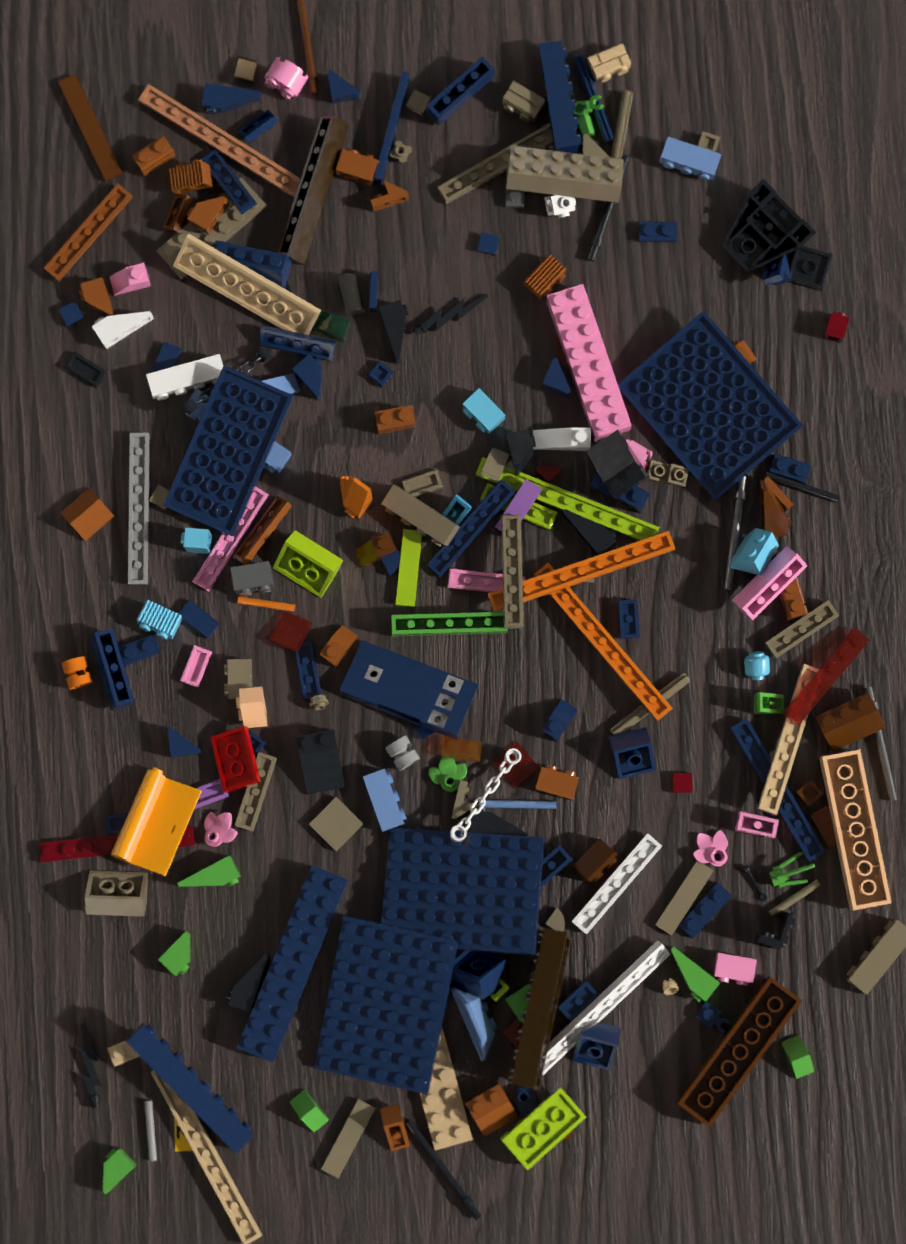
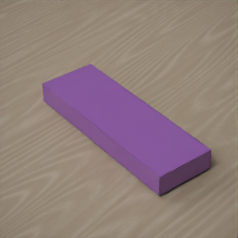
M526 479L503 515H521L522 521L542 489ZM501 518L495 526L500 531H502Z

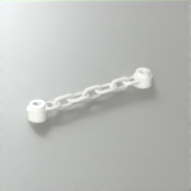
M510 749L506 752L505 759L499 767L500 773L498 776L492 777L485 786V794L474 801L468 818H463L458 825L451 829L450 837L453 841L460 842L466 837V831L471 825V817L474 814H479L486 804V796L494 793L500 785L499 778L501 775L508 773L512 766L520 761L521 753L517 749ZM509 755H514L515 760H510ZM506 762L510 765L507 770L505 767L502 769ZM494 780V783L497 782V784L491 791V788L488 787ZM479 801V803H482V805L480 806L478 811H476L477 808H474V806ZM463 822L465 824L468 823V825L465 828L461 826ZM459 831L461 836L456 837L454 832Z

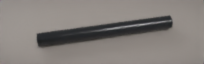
M766 471L764 477L768 476L774 482L836 503L839 495Z

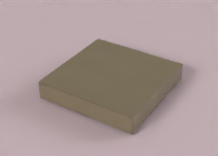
M335 797L309 825L337 852L363 823Z

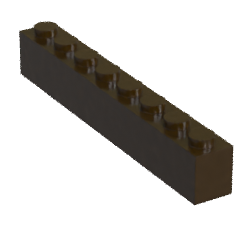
M321 115L277 251V253L288 255L292 264H305L349 124L335 115Z

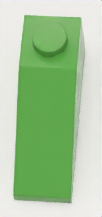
M227 856L177 884L179 887L225 885L230 887L239 882L238 878L241 875L232 857Z
M672 946L669 950L688 989L692 991L690 995L699 1002L701 999L707 1001L720 982Z

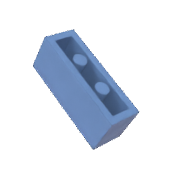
M667 137L659 163L666 168L680 169L684 174L691 175L692 173L698 175V178L708 181L714 178L721 154Z
M385 769L363 776L382 832L404 825L403 820L407 818L403 808L399 809L397 805L400 799L397 790L392 791L390 784L394 782L390 772L386 773Z

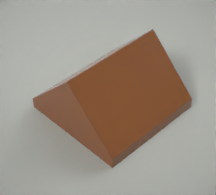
M90 488L61 512L85 541L114 517Z

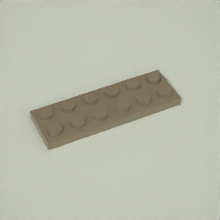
M242 178L239 179L257 203L254 207L241 215L224 192L219 197L224 196L227 198L228 205L209 235L188 223L179 233H176L157 250V253L181 280L188 274L175 268L173 264L188 234L214 248L216 240L226 242L267 207Z

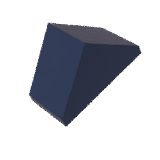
M328 71L332 104L360 99V90L333 71Z
M556 357L552 360L542 387L569 397L571 390Z
M171 727L168 728L172 758L201 754L202 750Z

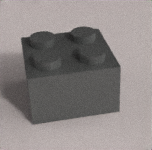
M269 561L230 568L234 591L237 595H241V597L252 596V592L258 591L260 594L270 593L271 589H275Z

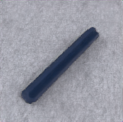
M580 54L574 57V62L587 98L590 100L592 96L598 94L585 58ZM600 99L596 101V105L601 104ZM593 109L603 141L605 143L612 141L613 134L604 110Z

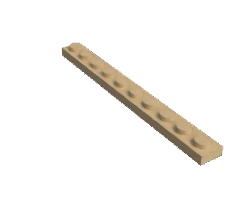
M154 1070L150 1071L243 1244H249L261 1237V1231L198 1115Z

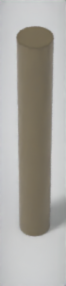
M816 879L769 910V914L773 918L820 887L821 884Z

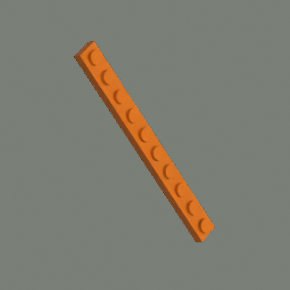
M669 531L522 581L523 603L675 550ZM503 588L488 593L493 611L504 610Z
M547 563L534 574V577L554 571V568ZM570 587L549 594L657 721L672 710L670 704Z

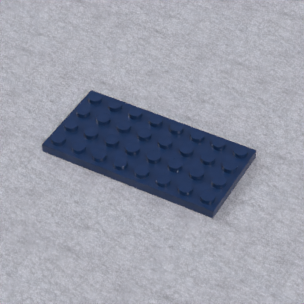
M223 365L163 506L234 537L294 395Z

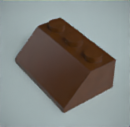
M870 693L815 716L832 751L886 728Z

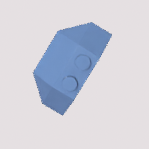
M452 987L450 990L482 1062L486 1059L495 1036L494 1029H497L493 1018L489 1019L486 1011H489L485 999L481 1001L476 996Z

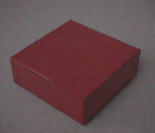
M692 773L672 774L673 793L693 792Z

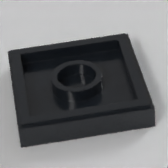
M806 246L794 250L789 267L791 281L788 282L822 291L833 254Z

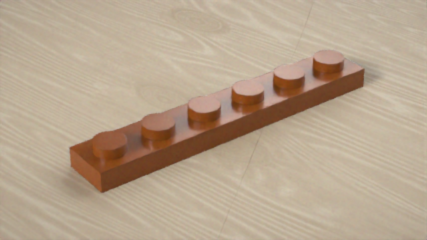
M117 184L44 267L45 271L60 281L133 196Z

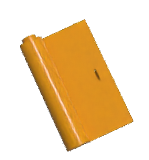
M153 767L152 770L148 769L111 852V856L166 876L202 791L170 780L162 775L163 771Z

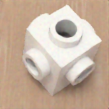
M560 195L544 197L548 216L558 215L560 218L569 216V212L575 211V197Z

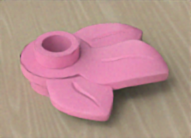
M210 812L206 816L204 828L206 830L205 842L207 845L217 847L222 843L231 842L236 837L238 832L230 828L232 822L231 813L226 812L216 816L213 812Z
M721 830L713 838L706 834H698L697 845L699 850L693 853L695 859L700 863H710L717 867L725 864L727 861L725 850L728 846L725 834ZM714 854H719L720 860H715Z

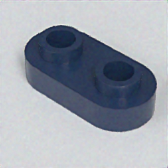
M516 1089L514 1100L523 1119L527 1117L529 1112L536 1109L538 1105L531 1090ZM522 1093L527 1094L525 1101L520 1099Z

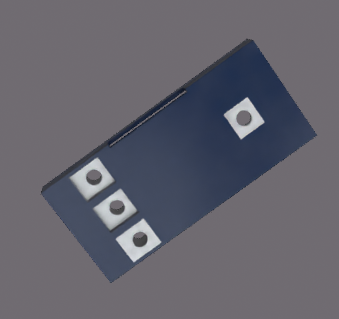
M362 640L339 691L343 697L458 740L461 726L479 684ZM375 671L377 672V676L371 677L370 673ZM378 704L381 705V706L387 707V708H389V709H392V710H394V711L400 712V713H402V714H405V715H407V716H410V717H413V718H415V719H418V720H420V721L418 722V721H416V720L410 719V718L405 717V716H403V715H400V714H397V713L392 712V711H390V710H387V709H384V708H382V707H379Z

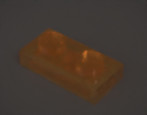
M444 736L441 757L479 762L482 742L460 738L455 740Z

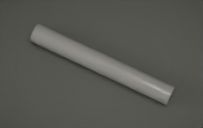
M144 1101L149 1161L157 1160L153 1105L152 1101Z

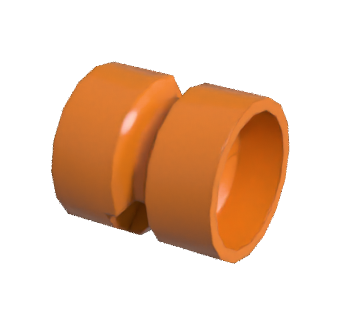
M85 656L73 658L62 663L64 674L68 675L66 681L69 690L93 683L91 673L86 670L88 663Z

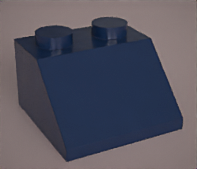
M646 727L609 737L619 780L656 770L652 743Z
M484 951L471 952L453 967L452 978L454 988L485 999L496 990L506 964L505 959Z

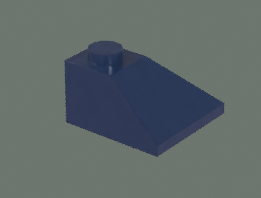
M601 1023L580 1032L572 1061L610 1070L619 1044L621 1028Z

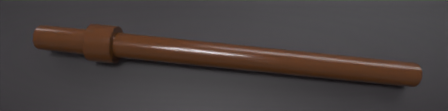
M297 0L307 67L305 73L308 76L310 93L317 94L316 79L318 77L317 71L314 70L304 0Z

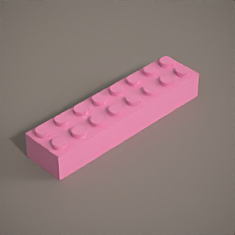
M581 284L547 295L546 301L589 428H591L594 442L606 438L617 429L621 433L629 431L632 425L584 285Z

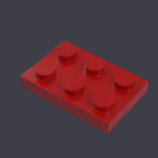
M247 726L210 737L223 793L261 782Z

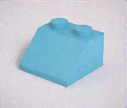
M755 528L747 534L730 561L729 568L762 576L779 547L773 533Z

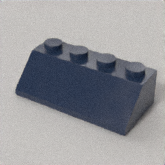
M216 240L214 245L216 250L285 289L292 265L288 255Z

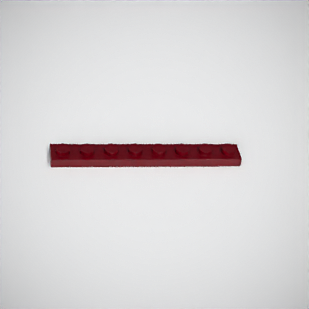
M194 826L186 827L178 847L195 846ZM119 834L39 843L40 862L111 855Z

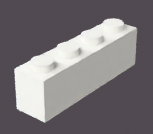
M220 354L146 374L153 399L157 398L160 401L169 398L168 395L174 393L182 395L192 388L200 390L205 388L206 384L212 383L215 385L223 368Z

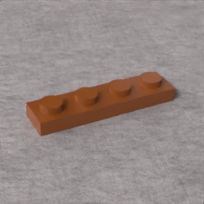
M277 496L232 557L243 565H248L260 547L264 545L266 539L276 529L282 518L288 513L292 505Z

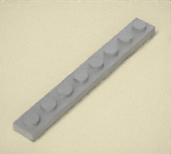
M130 433L129 585H148L149 433Z

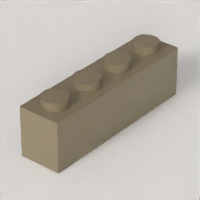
M394 484L381 503L386 507V512L393 516L395 514L401 517L400 521L408 526L413 524L417 527L416 531L423 536H426V534L433 537L431 541L439 546L442 544L448 546L460 528L459 525Z
M894 919L893 922L891 920L887 922L883 928L885 930L884 933L874 938L871 942L873 945L869 951L865 950L859 957V960H861L857 966L853 965L847 972L848 977L846 980L864 995L871 991L906 947V926L898 919Z

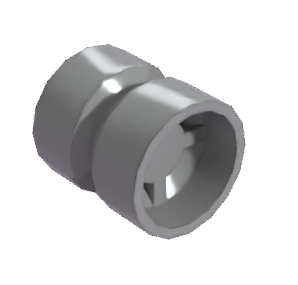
M407 736L396 740L385 748L390 757L395 758L394 764L399 771L420 759L415 749H411L412 744Z

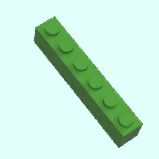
M504 612L392 615V637L508 633V629H504Z

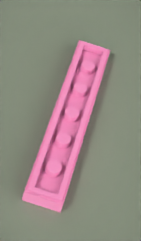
M255 486L234 537L224 532L221 534L192 581L193 583L210 592L269 494Z

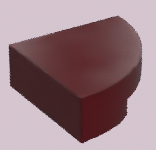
M545 465L538 467L535 472L545 482L550 483L562 470L557 466Z

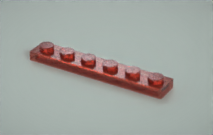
M856 627L853 628L785 709L783 714L795 725H799L870 640Z

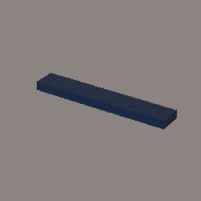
M402 72L376 168L374 182L377 184L383 182L410 81V74L407 72Z
M501 479L460 525L449 545H443L426 566L441 578L516 491Z

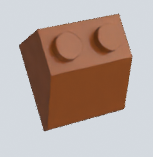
M500 1083L465 1102L484 1137L518 1118Z

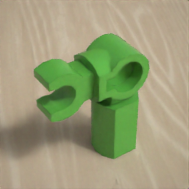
M594 95L590 100L575 102L576 110H573V112L579 117L578 124L582 138L585 134L589 137L595 134L588 113L592 112L593 109L601 110L604 108L602 104L596 105V101L601 99L600 95Z

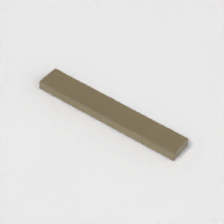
M501 515L504 629L524 628L521 515Z

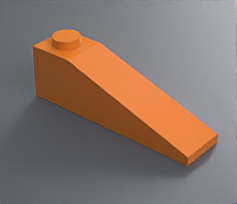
M342 475L340 477L343 506L346 509L344 512L351 518L357 517L360 519L373 502L371 489L356 477Z

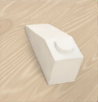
M150 311L112 315L97 319L92 328L107 349L153 320L154 317Z
M571 427L533 430L536 447H533V450L587 451L591 447V428Z

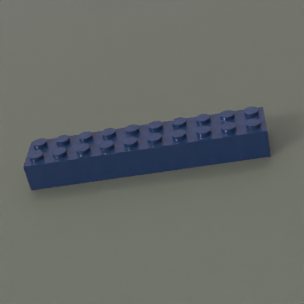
M311 866L237 1046L238 1049L272 1063L275 1062L349 880L316 866Z

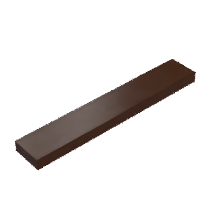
M73 74L58 81L105 181L107 182L122 175L123 173L76 75Z

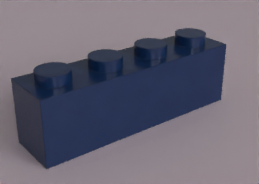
M482 56L426 105L427 113L440 126L495 77V69Z
M113 628L95 632L90 637V642L110 709L113 711L129 707L134 702V698Z

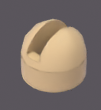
M669 978L670 981L664 980L662 983V988L666 995L674 994L679 990L677 982L672 978Z

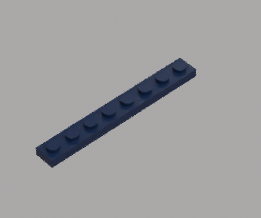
M746 718L730 729L764 786L772 760ZM786 785L778 812L805 858L810 862L826 852Z

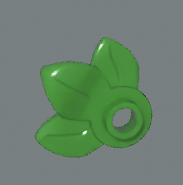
M444 755L439 762V767H431L428 772L433 783L441 785L447 792H454L459 788L460 780L466 777L467 767L465 763L456 765L452 757ZM450 779L454 781L451 785L447 784V781Z

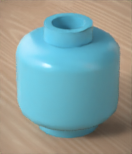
M750 652L749 656L745 657V674L752 677V680H763L764 676L770 673L769 657L764 652Z

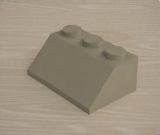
M90 871L85 893L86 915L144 917L147 904L148 873Z

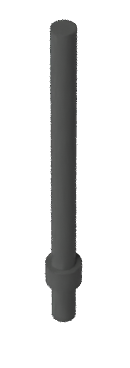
M872 687L864 688L865 694H871L877 709H879ZM882 730L874 734L889 801L897 800Z

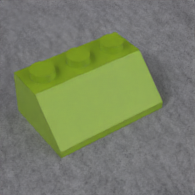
M295 530L285 541L273 569L321 598L344 560Z

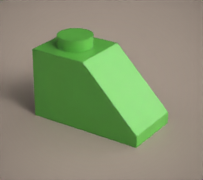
M185 931L158 959L174 976L178 974L182 976L190 968L188 964L191 962L190 933L188 931Z
M122 1148L117 1151L113 1149L106 1156L108 1160L104 1163L103 1192L105 1195L136 1166Z

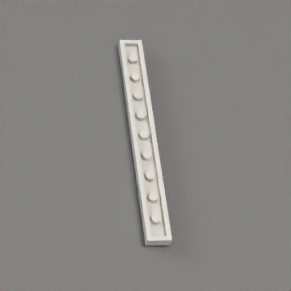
M658 940L549 1043L543 1075L577 1044L580 1032L596 1026L670 955Z

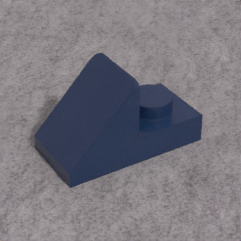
M786 255L766 264L763 282L766 286L771 284L780 285L791 281Z

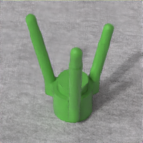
M800 851L780 865L773 867V871L769 872L774 887L779 885V888L789 885L808 883L807 879L787 881L788 876L814 868L815 865L810 864L789 872L782 869L803 855L802 851Z

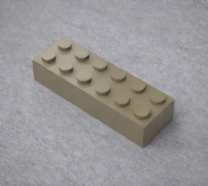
M511 146L506 189L619 203L624 160Z

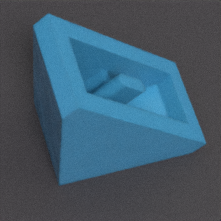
M456 495L442 515L455 524L460 525L471 512L472 506Z

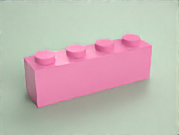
M786 546L767 565L762 576L757 575L732 601L745 615L754 620L807 567V564L797 553Z

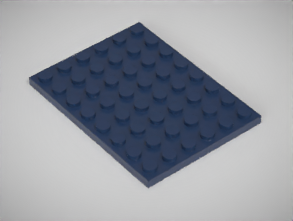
M704 310L618 383L622 393L715 501L803 427L802 423Z
M406 828L390 829L381 923L459 940L457 950L535 955L545 838L467 833L462 841L455 842L450 837V831ZM454 832L456 837L461 836L460 832Z
M344 915L314 1069L428 1095L459 940Z

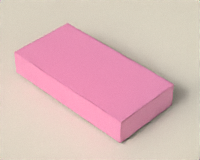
M194 645L180 681L199 688L212 652Z

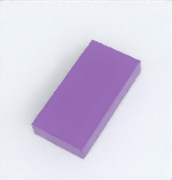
M220 779L196 788L202 792L195 809L229 797L228 793H223Z

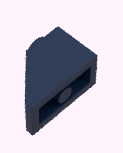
M309 354L292 370L316 399L319 400L321 399L323 370L321 366L323 364L316 356L313 358Z
M561 700L541 732L557 742L578 709Z

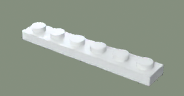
M647 833L571 922L587 934L659 851L662 845Z

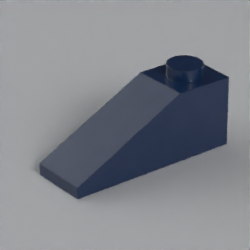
M205 83L202 107L209 114L224 113L262 101L261 91Z

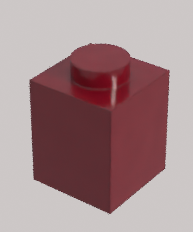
M831 312L823 338L842 343L850 317H846V314L842 312Z

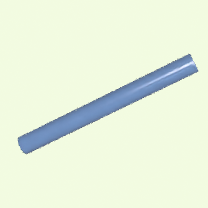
M485 800L486 804L483 808L556 809L557 801Z

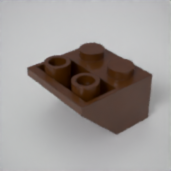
M599 838L572 867L588 883L591 881L596 882L603 875L601 871L605 867L607 869L610 868L617 861L615 857L618 854Z

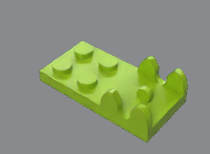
M559 1087L526 1118L519 1120L511 1131L506 1132L501 1137V1140L522 1165L529 1170L580 1124L586 1116L563 1089Z

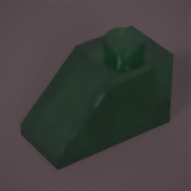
M320 312L312 330L344 342L351 322L349 319L334 313Z

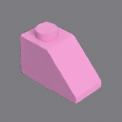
M144 263L125 267L110 276L114 296L151 286Z

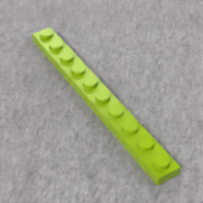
M482 457L475 476L495 484L502 479L516 492L519 491L527 479L542 489L536 500L563 511L567 509L638 541L657 535L660 529L658 526L522 472L519 475H515L514 469L507 466L504 467L499 481L481 475L487 460Z

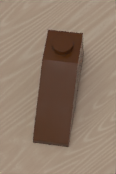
M760 480L762 530L771 531L774 537L787 536L788 528L791 527L790 517L786 516L783 507L765 481Z

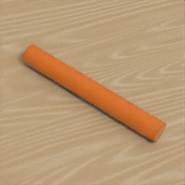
M238 596L237 604L295 611V604Z

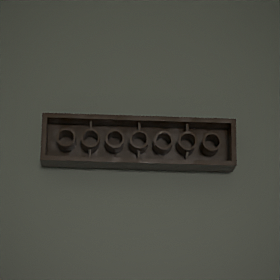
M544 928V932H541L539 935L538 944H541L540 951L535 954L534 963H536V969L532 971L530 977L532 988L528 990L526 995L528 1007L527 1010L524 1009L522 1014L524 1025L523 1029H520L518 1033L519 1049H515L513 1057L516 1063L515 1067L511 1068L509 1080H512L511 1084L517 1088L535 1092L540 1090L571 943V937L567 932Z

